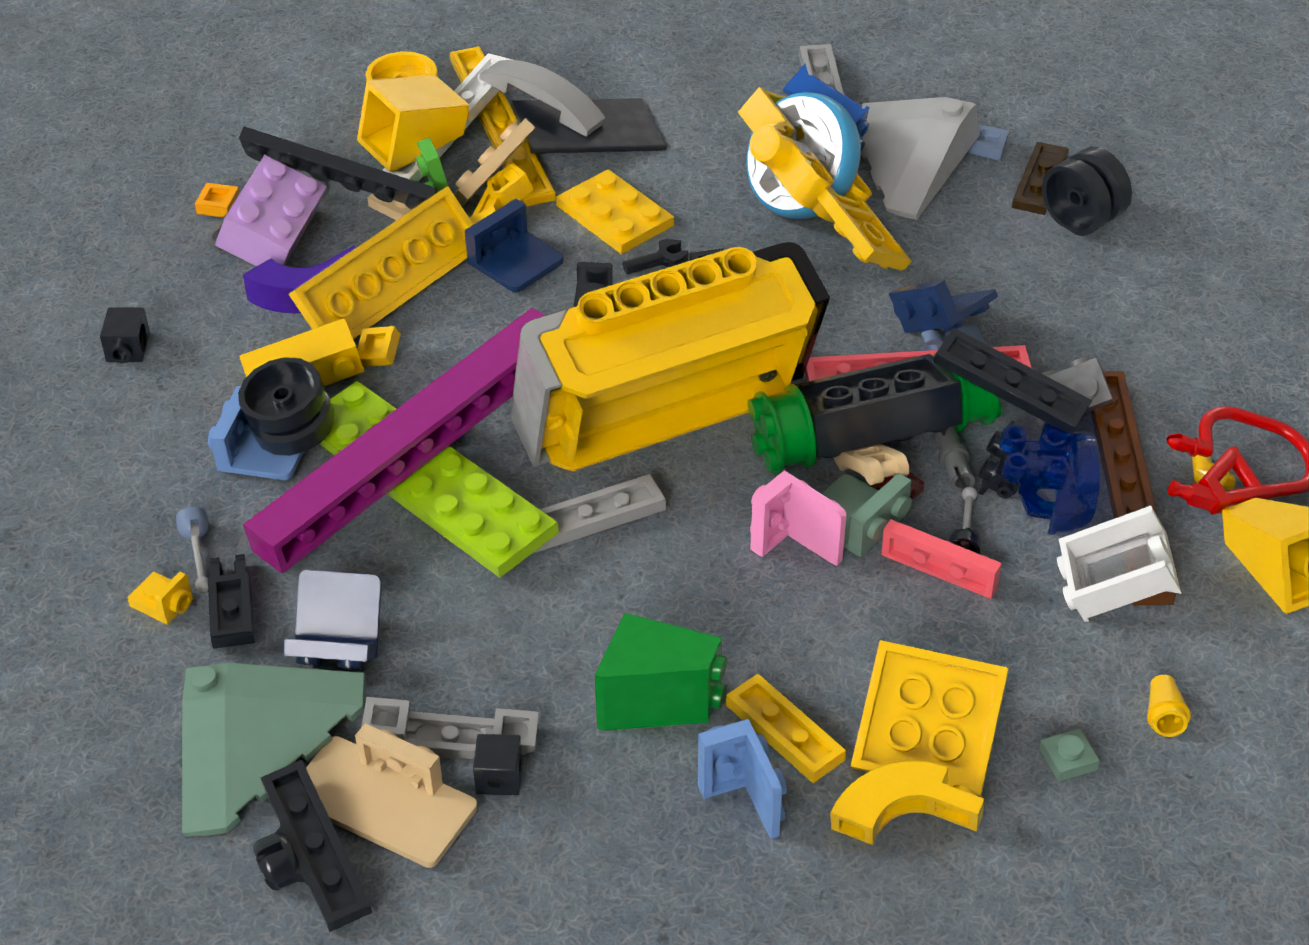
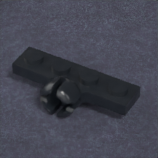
M297 761L260 777L264 790L280 823V827L275 833L257 840L253 845V852L259 869L266 878L264 879L266 884L272 890L278 891L296 882H304L310 888L329 932L371 914V905L303 761Z

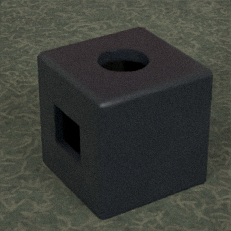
M477 734L473 763L476 794L519 795L523 764L520 735Z

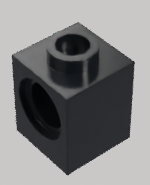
M108 307L100 334L106 362H143L150 335L144 308Z

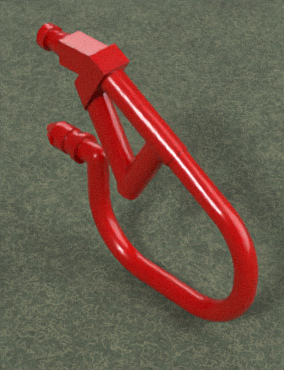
M1220 406L1207 411L1202 416L1198 427L1199 438H1191L1181 433L1167 436L1166 443L1173 450L1189 453L1192 457L1196 455L1210 457L1214 451L1213 425L1219 420L1227 419L1276 433L1291 442L1302 455L1305 463V475L1296 481L1262 485L1236 446L1228 448L1199 480L1198 484L1185 485L1180 484L1179 481H1171L1168 487V495L1178 496L1186 500V504L1207 510L1211 515L1220 514L1222 509L1227 508V506L1236 505L1253 498L1269 500L1276 497L1300 494L1309 490V441L1296 429L1282 421L1237 407ZM1232 468L1245 488L1225 491L1220 481Z

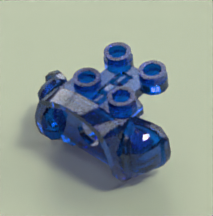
M1044 422L1039 441H1029L1026 439L1027 432L1025 429L1017 425L1007 426L1002 433L999 443L1001 450L1009 454L1006 457V461H1004L1001 473L1007 481L1021 483L1018 494L1027 515L1049 519L1050 524L1047 533L1049 535L1068 533L1089 524L1097 508L1100 487L1099 457L1094 433L1074 432L1071 436ZM1041 489H1055L1056 501H1045L1036 493Z

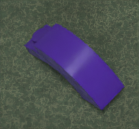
M353 245L331 259L307 268L287 267L271 258L243 274L247 300L270 311L301 313L289 296V293L356 247Z

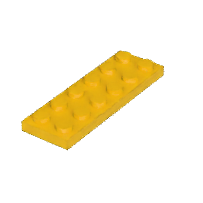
M447 186L290 292L289 296L312 329L345 318L354 339L362 333L363 328H370L467 259L465 230L471 227L473 223L449 186Z

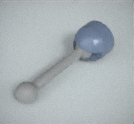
M187 507L177 513L175 517L176 526L182 538L192 541L198 575L195 587L200 592H207L208 577H206L200 540L208 532L207 512L200 507Z

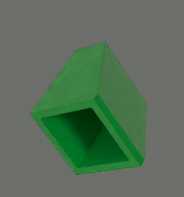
M624 613L595 673L597 729L607 731L708 723L714 708H722L727 693V685L722 684L727 667V657L722 656V637Z

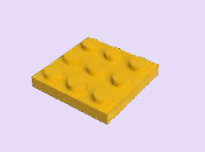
M880 640L851 768L870 772L881 766L904 761L936 763L948 767L947 785L952 787L954 785L966 786L974 790L978 797H982L1009 668Z

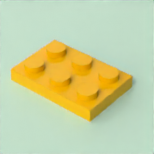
M609 169L556 196L557 207L620 254L631 250L674 226L673 215Z

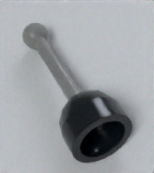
M968 486L962 491V498L965 500L962 529H956L951 534L949 542L963 548L966 545H970V547L965 549L980 554V536L975 530L970 528L973 501L977 498V490L974 487Z

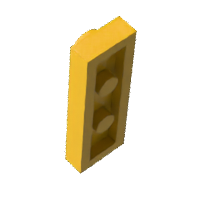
M756 674L726 695V706L741 720L749 719L754 731L757 734H762L770 746L813 784L845 761L846 750L759 674Z

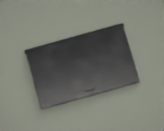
M642 98L591 99L606 118L605 123L587 137L560 123L561 111L541 100L511 101V108L518 124L526 118L535 127L526 139L531 154L662 151L667 148Z

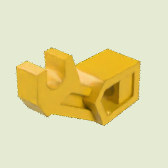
M512 162L486 180L487 188L473 215L469 218L474 225L517 198L521 201L534 190L527 174Z

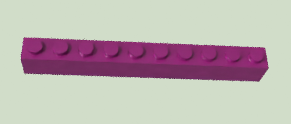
M534 308L529 309L245 522L243 527L252 552L283 574L513 397L521 329L529 321L546 315Z

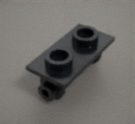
M1011 421L1002 433L996 431L987 445L986 451L990 453V457L986 459L978 475L979 478L983 479L979 495H983L990 488L997 492L999 497L1007 499L1016 494L1022 474L1020 470L1024 467L1029 444L1025 437L1012 433L1014 421Z

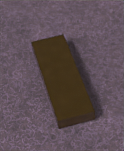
M1036 142L1013 198L1012 208L1042 215L1046 214L1047 207L1044 204L1042 194L1043 178L1049 169L1067 160L1069 148Z

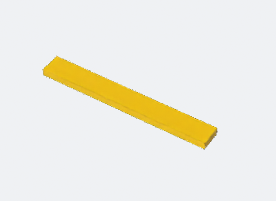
M480 46L450 53V61L461 83L485 57ZM500 90L478 114L495 150L503 142L500 135L512 122L517 126L519 125L504 92ZM525 140L502 166L505 168L513 162L527 174L534 190L521 200V202L526 204V207L556 200L555 191L536 154H531Z

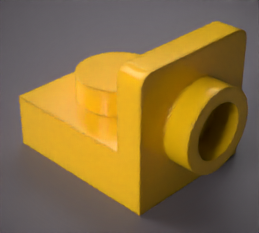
M153 571L127 597L130 607L167 625L178 614L186 612L191 601L194 599L189 577L181 571L172 579Z

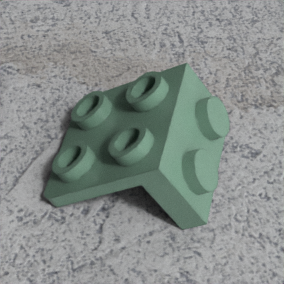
M900 473L894 476L879 491L850 474H844L822 493L827 498L839 503L845 510L847 516L844 548L859 557H862L883 537V530L890 519L897 522L902 520L908 514L912 504V499L910 498L911 480Z

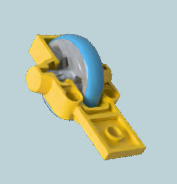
M759 87L738 111L739 115L753 131L748 144L746 166L748 180L757 199L768 210L784 218L803 220L819 216L826 221L833 222L835 230L854 246L852 251L855 256L866 264L869 262L875 263L884 269L888 267L900 271L906 269L912 262L866 203L872 192L857 173L861 156V144L857 126L849 112L839 102L823 94L802 92L783 97Z

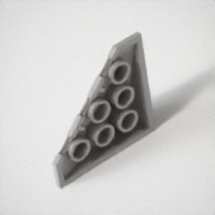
M948 97L862 104L863 109L866 106L870 108L867 117L869 127L863 136L862 141L865 142V146L861 156L864 162L869 161L871 165L870 176L876 189L882 190L885 196L882 201L887 212L918 220L980 135L975 103Z

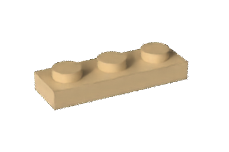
M526 118L518 126L512 122L500 135V138L503 140L496 150L490 146L477 160L481 166L474 173L468 169L455 183L459 188L455 193V197L461 205L464 206L487 182L486 180L504 164L533 132L535 127Z

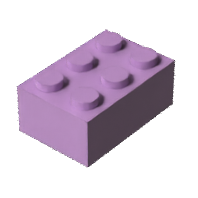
M264 155L225 216L215 246L255 266L271 258L285 266L316 214L327 186Z

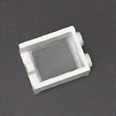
M1152 506L1059 539L1062 556L1057 557V563L1063 578L1068 583V586L1063 587V594L1070 610L1077 609L1084 622H1089L1090 617L1165 591L1181 594L1167 533Z

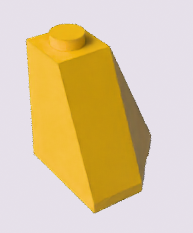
M1253 498L1222 509L1225 544L1281 610L1288 614L1309 606V507Z

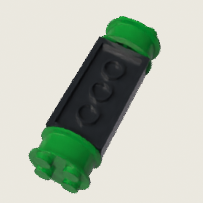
M936 353L934 356L926 354L804 383L787 385L784 392L769 396L763 391L756 392L752 399H748L747 403L749 415L754 422L755 433L751 434L753 451L756 456L763 455L766 468L773 475H779L783 472L784 467L801 464L805 468L812 467L816 457L834 458L842 452L893 440L906 441L914 435L926 432H943L952 426H956L958 432H961L967 424L978 421L984 425H990L995 422L996 418L1001 417L1002 408L999 397L933 363Z

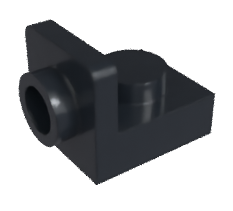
M577 263V286L573 307L578 306L579 299L584 294L613 285V265L611 263Z

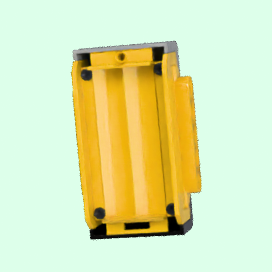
M781 242L753 252L747 248L733 247L584 294L579 299L578 306L570 308L568 311L563 310L529 321L521 329L510 415L533 467L550 462V464L562 469L576 471L749 413L748 399H752L756 392L763 391L767 396L782 393L787 385H791L792 381L803 378L830 296L804 249L793 242Z

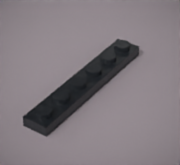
M245 126L239 136L246 155L254 160L261 161L263 156L266 155L296 171L298 169L307 172L319 181L328 182L332 180L341 183L344 188L353 192L363 190L373 193L377 199L391 203L394 200L404 203L411 210L437 193V188Z

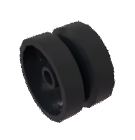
M1093 146L1077 152L1068 160L1049 169L1042 183L1044 204L1056 223L1079 236L1093 233L1104 226L1106 222L1123 214L1131 204L1133 193L1130 178L1122 163L1107 150Z
M283 357L264 363L254 369L243 380L238 392L240 408L249 422V427L255 440L263 450L274 455L290 456L306 452L322 442L330 433L335 421L334 408L328 394L325 392L319 372L312 363L301 358Z

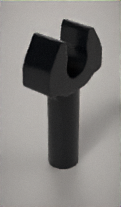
M665 239L659 241L657 252L625 260L622 262L626 274L660 265L672 267L688 262V251H681V240Z

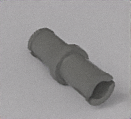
M949 427L946 430L945 436H943L942 432L933 433L940 451L938 455L939 463L947 471L951 488L954 491L962 492L964 489L963 479H965L967 487H973L975 477L969 466L970 455L968 449L961 444L957 427Z

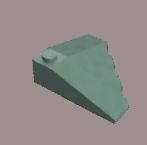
M220 663L186 668L182 698L183 836L229 833L241 822L236 814L255 796L261 802L268 798L260 777L294 763L300 756L308 762L332 741V737L328 733L329 730L345 716L353 722L364 712L365 674L241 663Z

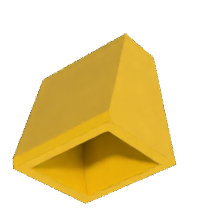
M436 75L367 80L357 141L389 172H394L416 161L415 158L421 156L417 142L430 138L435 149H438L464 135L466 121L469 117V104Z

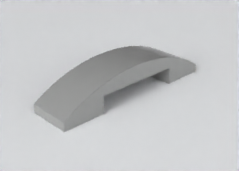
M501 60L480 73V80L504 93L517 87L560 110L559 122L586 137L605 123L606 117L591 99L568 80L544 67L525 61Z
M367 697L362 726L366 723L380 730H389L404 741L416 746L429 748L439 758L474 759L477 734L520 735L522 755L534 752L539 712L496 708L495 719L412 712L410 711V700Z

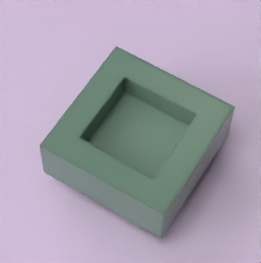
M1080 728L1040 741L1039 750L1058 782L1098 770L1100 760Z

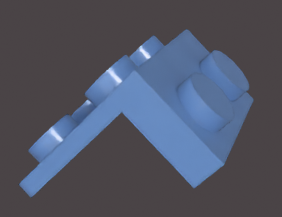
M236 386L230 400L225 401L219 421L216 426L210 429L208 435V446L213 450L217 471L278 480L290 479L304 452L287 456L274 455L263 450L255 440L249 427V422L240 408L238 392L241 386Z
M749 719L726 726H715L708 731L699 733L698 787L703 798H709L745 787L770 839L779 837L780 822L785 820L782 795L787 793V788L781 770L779 768L773 769L769 761V748L762 734L756 735Z

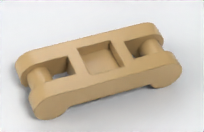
M881 443L842 452L839 456L834 457L841 471L848 469L856 471L865 477L869 485L881 483L885 477L892 475L894 477L898 473L903 476L909 474V464L906 456L902 452Z

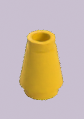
M1158 675L1150 682L1148 724L1161 736L1174 737L1180 735L1188 726L1191 712L1175 679L1169 675Z

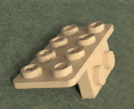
M365 723L355 735L356 744L338 736L332 737V741L323 747L306 767L331 822L424 867H435L476 813V799L443 784L440 758L432 750L425 746H416L404 741L389 730H380Z

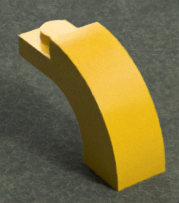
M923 761L891 763L864 774L841 794L830 812L831 829L873 845L882 828L894 818L908 813H926L977 832L983 818L984 798L978 797L974 790L966 786L954 785L952 787L947 785L948 767Z

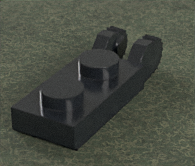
M245 554L235 555L234 567L236 574L224 575L223 564L220 562L219 557L210 558L211 577H208L210 637L213 649L255 643L251 582L249 572H247Z

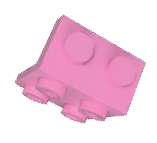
M785 470L767 485H762L755 491L751 500L750 550L763 557L789 536L835 566L842 562L847 515L839 503L811 488L805 481L797 479Z

